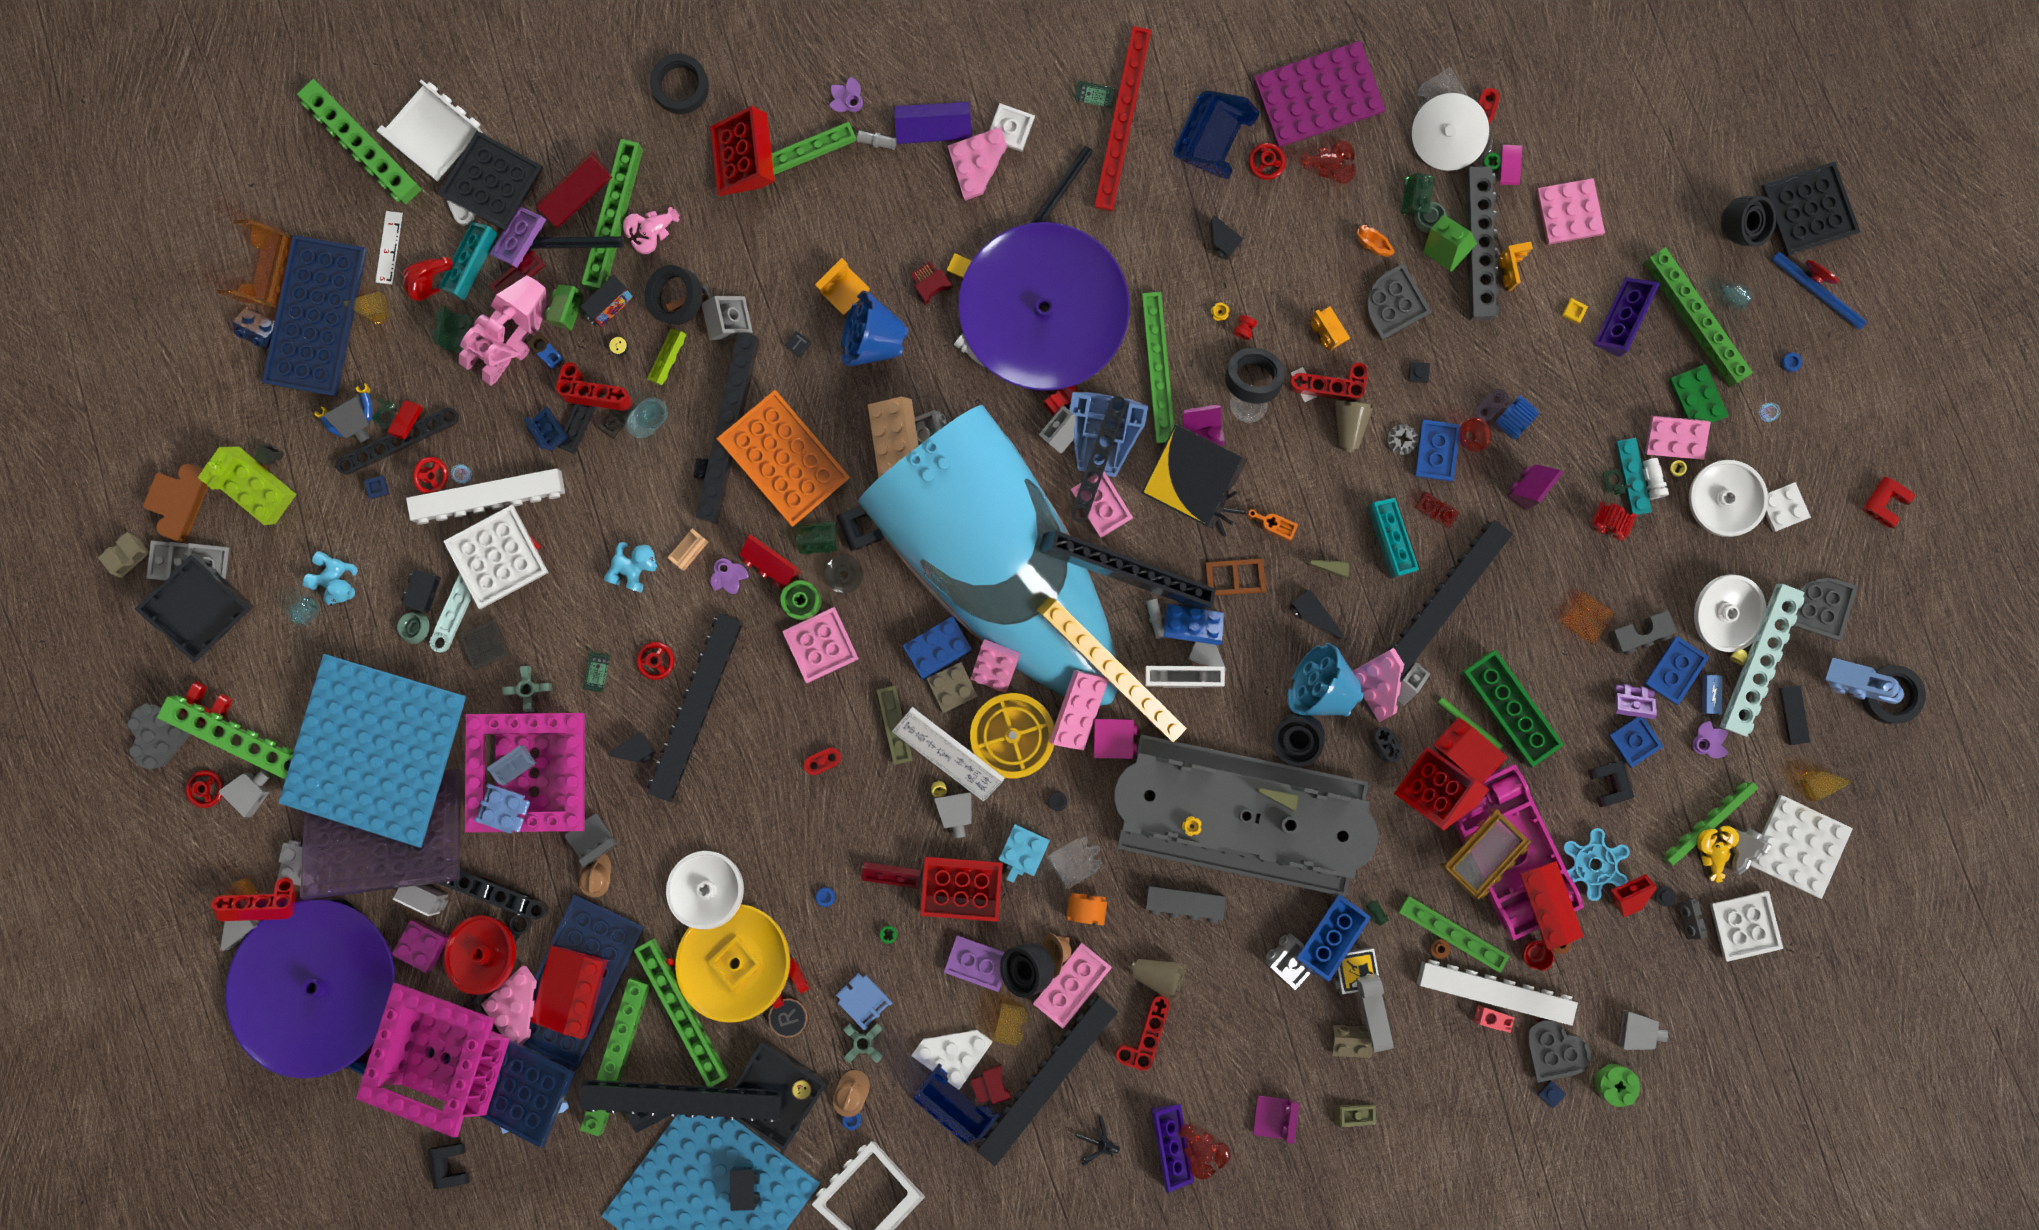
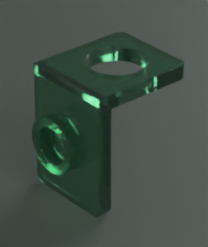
M379 398L378 401L383 406L372 419L383 429L388 430L398 413L395 410L397 406L390 400L385 402ZM384 412L390 414V420L386 423L380 420V416Z
M1621 469L1603 472L1606 494L1614 492V495H1621L1626 493L1625 490L1632 488V484L1625 485ZM1615 474L1618 476L1619 483L1617 485L1609 483L1610 475Z

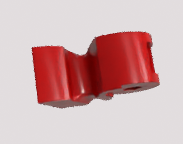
M1074 385L1063 388L1054 395L1049 396L1043 405L1054 417L1063 405L1069 406L1071 404L1072 393L1079 391Z

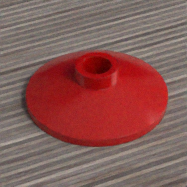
M1812 260L1805 262L1807 268L1813 274L1811 279L1816 283L1820 284L1822 281L1830 284L1839 283L1838 278L1825 267Z

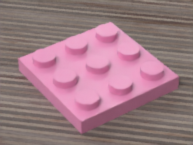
M1594 178L1542 187L1536 190L1547 245L1600 236L1605 233Z
M835 607L782 631L806 684L859 660Z

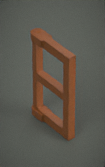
M1263 558L1205 563L1207 586L1213 588L1212 567L1232 566L1234 589L1216 590L1215 596L1266 593ZM1257 564L1259 587L1239 589L1237 566Z

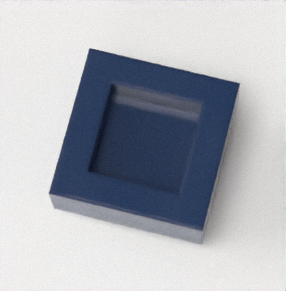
M382 475L364 480L368 499L389 495L385 476Z
M1549 1080L1537 1093L1552 1108L1566 1095L1552 1080Z

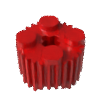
M1600 502L1591 523L1595 527L1594 531L1600 534H1605L1606 532L1613 534L1612 537L1614 539L1623 541L1624 538H1628L1637 515L1634 513L1629 515L1624 510V507L1614 503L1606 506L1605 502Z

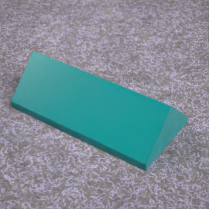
M471 221L451 260L453 268L445 272L438 286L440 290L465 301L498 236L490 226Z
M1392 498L1371 503L1367 506V510L1390 579L1418 571L1419 568L1396 499Z

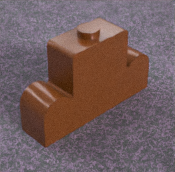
M185 464L179 469V480L156 473L152 484L147 489V497L143 507L164 516L157 523V531L162 536L186 543L208 489V486L198 478L203 468L192 464Z

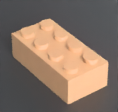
M898 397L868 404L878 477H881L887 470L919 446L912 399Z

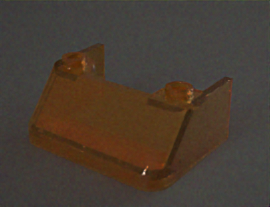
M250 219L234 220L233 224L250 229L249 241L252 246L261 249L252 285L243 283L237 287L236 291L217 290V294L249 304L277 308L292 235Z

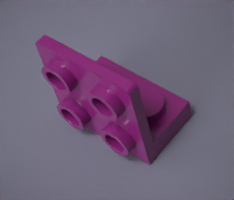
M1220 404L1183 410L1184 428L1220 446L1225 445L1221 427Z
M1258 1095L1253 1134L1284 1139L1286 1143L1294 1144L1299 1103L1296 1100Z

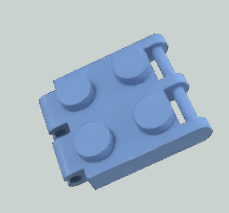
M487 783V792L484 800L480 802L481 808L478 817H475L474 821L507 833H512L513 830L520 832L524 818L518 817V815H526L530 801L524 800L525 795Z
M858 973L849 982L853 988L850 989L845 985L836 996L840 999L838 1004L863 1030H866L867 1026L875 1018H878L880 1013L888 1005L891 1006L893 1002L867 975L863 977ZM885 1001V1003L876 1011L875 1009L878 1008ZM872 1013L873 1015L865 1023H863V1021Z

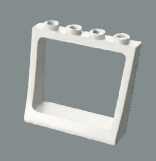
M871 1141L868 1146L863 1145L857 1151L858 1156L844 1164L843 1168L845 1170L840 1175L837 1173L830 1179L831 1185L827 1189L825 1187L816 1194L817 1199L813 1202L812 1206L838 1230L852 1229L827 1208L826 1202L872 1153L879 1158L908 1192L907 1196L875 1230H894L925 1198L924 1194L906 1177L876 1142Z

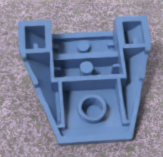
M1093 392L1072 393L1070 411L1075 415L1074 447L1079 471H1086L1109 402L1115 396ZM1124 398L1126 409L1104 469L1107 476L1116 477L1129 451L1145 426L1148 406L1131 399ZM1115 400L1112 403V407L1114 410H1121L1123 403L1120 400ZM1114 418L1107 419L1106 426L1110 429L1115 428L1117 421ZM1102 436L1099 442L1101 446L1107 447L1110 445L1111 440L1107 436ZM1096 454L1093 457V461L1095 464L1101 465L1104 462V457L1101 454Z

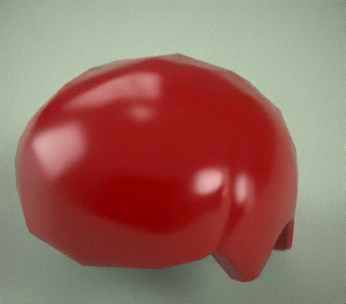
M1540 940L1528 942L1522 951L1525 963L1530 968L1540 971L1550 968L1555 960L1553 950L1545 949L1543 941Z

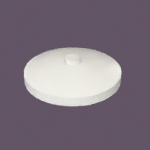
M1446 93L1429 100L1418 111L1412 126V142L1418 156L1429 166L1442 171H1455L1472 164L1482 154L1489 137V123L1482 107L1472 98L1458 93Z
M1722 460L1706 466L1696 475L1689 491V505L1695 520L1705 530L1717 536L1734 537L1751 531L1761 522L1768 506V492L1762 477L1752 467L1740 461Z
M1724 575L1709 582L1698 596L1694 609L1695 627L1700 638L1708 646L1725 652H1735L1751 645L1766 611L1764 595L1756 583L1739 575Z
M712 851L695 852L680 860L671 871L666 886V898L673 915L686 926L701 930L717 928L727 923L738 911L744 894L743 879L737 866L726 856Z

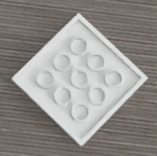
M513 505L444 541L479 609L549 573Z
M1779 795L1762 832V840L1771 844L1772 847L1767 854H1762L1760 859L1753 861L1750 866L1822 899L1853 828L1783 795Z

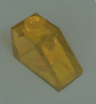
M380 291L355 298L353 311L374 323H382L386 321V318L391 317L386 296ZM350 300L343 301L344 305L349 307Z
M1815 770L1805 773L1804 778L1799 780L1810 801H1819L1851 784L1849 779L1823 771L1815 772Z

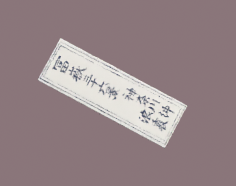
M913 707L892 731L983 802L1004 780L1001 774Z

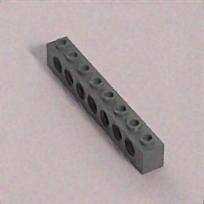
M1469 167L1465 172L1467 230L1471 231L1477 243L1468 253L1470 321L1493 320L1499 314V303H1496V296L1499 293V286L1496 284L1498 266H1495L1498 250L1494 243V240L1497 239V229H1494L1497 214L1496 210H1493V203L1496 201V192L1493 191L1495 173H1492V167ZM1477 185L1484 186L1485 191H1480ZM1478 203L1484 204L1486 210L1479 209ZM1478 222L1485 223L1486 229L1480 228ZM1479 240L1485 241L1487 247H1481ZM1479 259L1486 260L1487 266L1481 265ZM1480 278H1486L1488 285L1482 284ZM1481 296L1487 297V304L1481 301Z

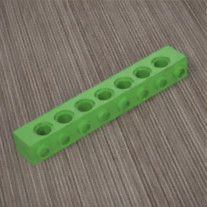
M312 79L297 93L302 99L300 103L307 110L311 108L315 112L313 116L320 123L324 121L328 125L325 129L332 136L337 135L340 138L338 142L346 150L350 148L353 151L351 155L359 163L363 161L366 164L364 168L372 176L376 174L379 177L377 182L384 189L388 187L392 191L390 195L397 202L401 200L407 204L422 190L318 82ZM323 101L322 105L317 107L318 102ZM336 114L335 118L330 120V116ZM345 127H349L347 132L342 133ZM358 140H362L359 146H355ZM371 153H374V157L372 159H368V156ZM387 166V170L381 173V169ZM400 179V183L394 186V182Z
M620 139L611 173L612 178L609 180L594 237L621 235L643 153L639 143ZM591 248L582 280V285L586 289L597 291L609 279L617 248Z
M1665 247L1646 260L1643 264L1654 280L1659 283V287L1729 388L1753 373L1667 248Z
M182 696L167 697L157 716L158 719L286 780L289 770L287 764L292 760L294 753L292 749L287 747L280 748L276 746L275 741L268 738L263 740L258 737V733L249 729L245 731L236 722L229 721L228 723L222 720L223 716L212 712L209 714L204 711V707L195 703L191 705ZM182 709H185L188 712V716L186 719H183L180 716V711ZM200 717L206 721V725L203 728L198 724ZM218 726H221L224 729V733L222 736H219L216 733V728ZM236 734L242 738L240 745L234 742ZM254 743L260 747V751L257 754L252 751ZM271 752L277 754L278 759L276 762L270 760Z
M654 938L634 949L706 1085L712 1087L726 1079L729 1073L693 1007L684 998L679 988L677 977L671 966L666 964V957L656 939Z
M634 976L629 978L596 1080H621L651 986L650 981ZM598 1110L596 1112L586 1111L580 1131L600 1136L604 1132L610 1113L605 1112V1110Z

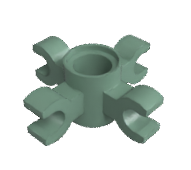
M520 666L522 681L514 687H502L503 695L518 694L520 697H523V712L531 713L534 712L533 697L538 692L552 691L551 683L536 684L532 682L531 666ZM529 684L531 691L526 695L523 689L525 685Z
M849 1023L844 1028V1032L854 1040V1047L844 1056V1059L850 1063L859 1053H867L874 1062L878 1063L883 1055L872 1046V1039L883 1028L876 1023L868 1033L860 1034ZM861 1038L866 1039L868 1047H860L858 1040Z

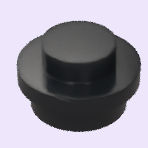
M1661 887L1657 890L1655 898L1658 904L1667 907L1675 902L1676 895L1671 888Z

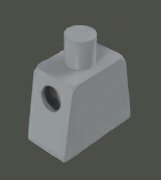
M260 770L255 776L252 773H243L223 787L219 793L243 817H252L269 794V790L263 784L270 776L263 770Z
M972 793L935 798L944 828L952 827L954 838L966 837L964 825L972 824Z
M1623 1010L1618 1047L1625 1050L1655 1049L1657 1041H1667L1668 1031L1658 1029L1659 1022Z

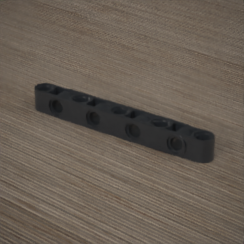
M399 845L389 846L383 852L384 860L392 865L512 913L537 920L544 918L549 912V907L544 901L421 852ZM394 849L398 852L397 859H394L391 855ZM429 863L434 866L432 873H429L427 870ZM465 877H467L470 881V885L468 887H465L463 885V879ZM500 891H503L506 895L504 901H501L498 897ZM536 905L542 909L540 915H536L534 912Z

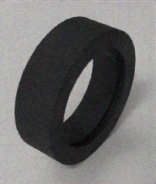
M671 54L662 58L654 66L650 76V87L655 99L662 108L674 114H687L695 111L704 103L709 92V81L702 65L695 58L686 54ZM687 68L697 76V88L689 98L672 100L663 93L662 81L665 75L672 69Z
M667 265L657 269L649 278L644 294L645 304L649 313L655 319L673 325H680L690 321L697 314L703 296L702 286L697 276L693 272L675 265ZM679 277L686 286V300L678 311L668 313L661 304V291L668 280Z
M1246 348L1236 352L1231 357L1225 374V382L1229 391L1238 399L1253 404H1261L1273 400L1279 394L1285 378V370L1281 361L1271 352L1259 348ZM1244 365H1257L1266 369L1271 374L1273 381L1264 387H1254L1244 383L1239 378L1237 370Z
M1897 665L1885 666L1874 670L1878 674L1895 676L1903 680L1908 686L1910 699L1904 710L1893 714L1885 711L1876 699L1865 697L1861 701L1866 712L1873 719L1886 724L1905 723L1914 719L1923 709L1926 700L1925 687L1920 677L1911 669Z

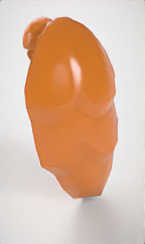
M1367 225L1360 226L1357 231V239L1365 249L1385 257H1390L1394 254L1393 247L1384 235L1374 228L1367 227Z

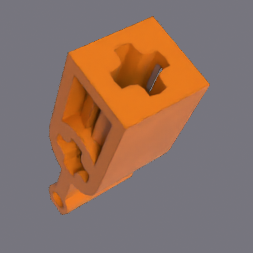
M1250 510L1246 516L1250 520L1254 519L1261 522L1262 529L1265 532L1287 542L1292 540L1298 524L1276 514H1268L1264 517L1256 513L1255 510ZM1270 519L1274 520V525L1271 528L1268 526L1269 523L1266 522Z

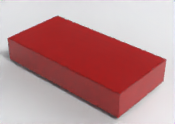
M404 401L387 433L394 437L406 439L423 407L420 404Z

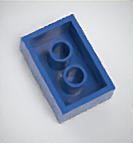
M953 616L903 645L923 680L973 651Z

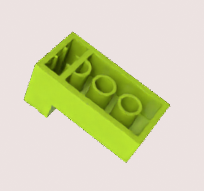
M219 447L198 476L212 490L221 489L263 525L276 524L297 495L240 447Z

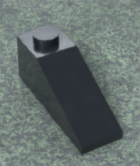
M1311 589L1290 603V611L1296 618L1299 617L1304 622L1337 639L1344 637V634Z

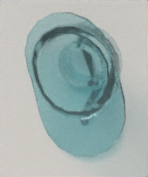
M658 398L645 399L628 416L626 422L627 430L636 438L649 437L667 419L668 408L666 404Z

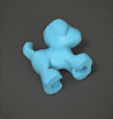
M620 542L616 547L611 567L604 576V581L619 585L620 577L618 574L620 573L627 578L626 588L642 593L643 584L639 582L638 578L642 570L655 571L657 569L658 563L655 560L654 552L649 545L636 546L632 551V558L628 559L623 555V549L628 545L625 542Z
M317 551L313 556L312 562L320 567H326L320 575L306 574L303 579V586L311 590H316L320 585L326 588L323 598L325 603L330 606L352 599L355 596V589L345 580H340V577L345 571H350L353 576L356 575L358 572L357 567L338 559H332L327 554Z

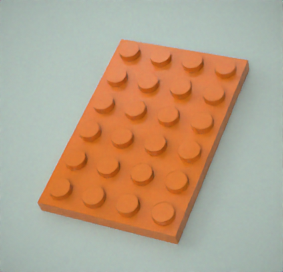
M776 390L771 392L716 438L791 527L797 524L850 478Z

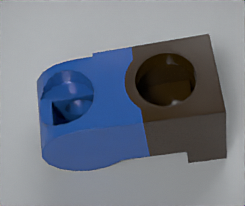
M538 332L527 342L534 352L552 369L563 360V357L541 332Z

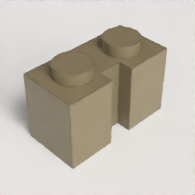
M128 532L118 538L116 541L117 545L114 548L109 547L105 549L103 554L98 557L109 573L119 578L124 577L149 554L148 549L141 540Z

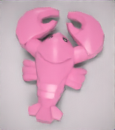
M669 207L667 214L658 216L656 211L646 213L647 219L638 214H630L625 218L623 230L628 238H631L630 228L633 229L632 233L635 235L638 230V224H641L639 232L649 237V240L636 238L637 241L641 242L640 245L631 240L633 248L638 253L643 255L650 254L657 246V235H659L660 240L665 239L669 235L665 228L672 221L678 223L680 220L678 218L680 215L676 209Z

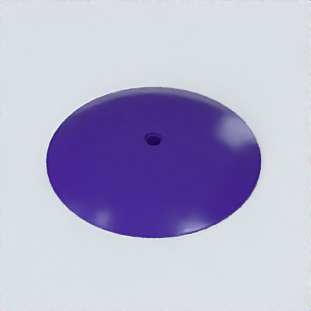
M1038 222L1024 224L1011 228L990 240L976 254L968 266L959 294L961 328L976 358L989 371L1002 380L1032 390L1047 391L1071 387L1098 373L1107 365L1119 349L1127 330L1130 315L1127 283L1123 272L1111 253L1087 233L1058 223ZM1041 305H1047L1049 307V310L1046 312H1042L1039 309V307Z
M317 899L295 902L294 913L290 918L261 920L257 927L252 929L241 942L233 957L227 976L225 992L226 1011L231 1029L238 1043L255 1062L269 1071L282 1076L316 1078L329 1075L349 1066L374 1044L392 985L396 983L394 962L390 949L381 932L366 916L350 906L339 902ZM315 984L316 991L313 993L312 986Z

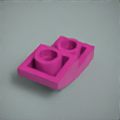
M1503 145L1500 185H1520L1522 146Z

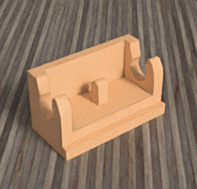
M692 528L667 558L685 571L707 545L708 541Z

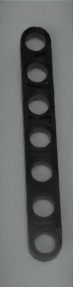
M1115 396L1109 402L1072 509L1071 516L1076 522H1084L1091 510L1126 409V401L1121 396ZM1113 401H1122L1123 408L1118 411L1114 410L1112 407ZM1109 418H1114L1117 421V425L1113 429L1106 426V421ZM1102 436L1110 438L1111 443L1109 446H1101L1099 441ZM1096 454L1103 455V464H1095L1093 457ZM1090 472H1095L1098 475V480L1095 483H1090L1087 480V475ZM1084 490H1088L1092 494V498L1089 501L1081 499V493ZM1082 508L1086 514L1083 519L1075 517L1074 512L1076 509Z
M444 408L414 423L412 429L418 428L420 431L417 438H412L409 432L406 439H402L400 446H394L393 439L395 437L387 435L340 457L336 462V469L345 475L361 470L454 426L459 421V414L452 408ZM448 412L454 413V419L451 422H446L445 415ZM430 420L437 422V427L434 430H429L427 427ZM383 444L385 451L379 455L376 453V447ZM365 452L368 459L361 463L358 457L361 453ZM344 461L350 462V468L347 471L341 469V464Z

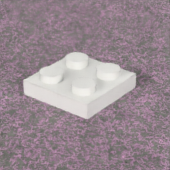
M1796 482L1768 493V506L1765 515L1773 532L1811 518Z

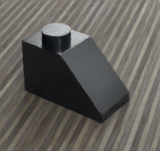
M1214 215L1210 221L1212 248L1219 258L1228 260L1242 244L1243 238Z
M640 732L608 754L615 758L646 763L653 758L652 754L656 751L645 733Z

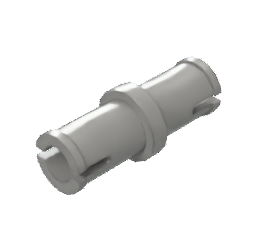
M859 130L857 136L858 143L870 144L875 148L879 146L894 150L896 147L897 139L895 137L883 136L878 132L874 134Z
M1158 599L1146 601L1150 615L1149 622L1152 623L1155 638H1163L1165 627L1163 623L1164 615H1161Z

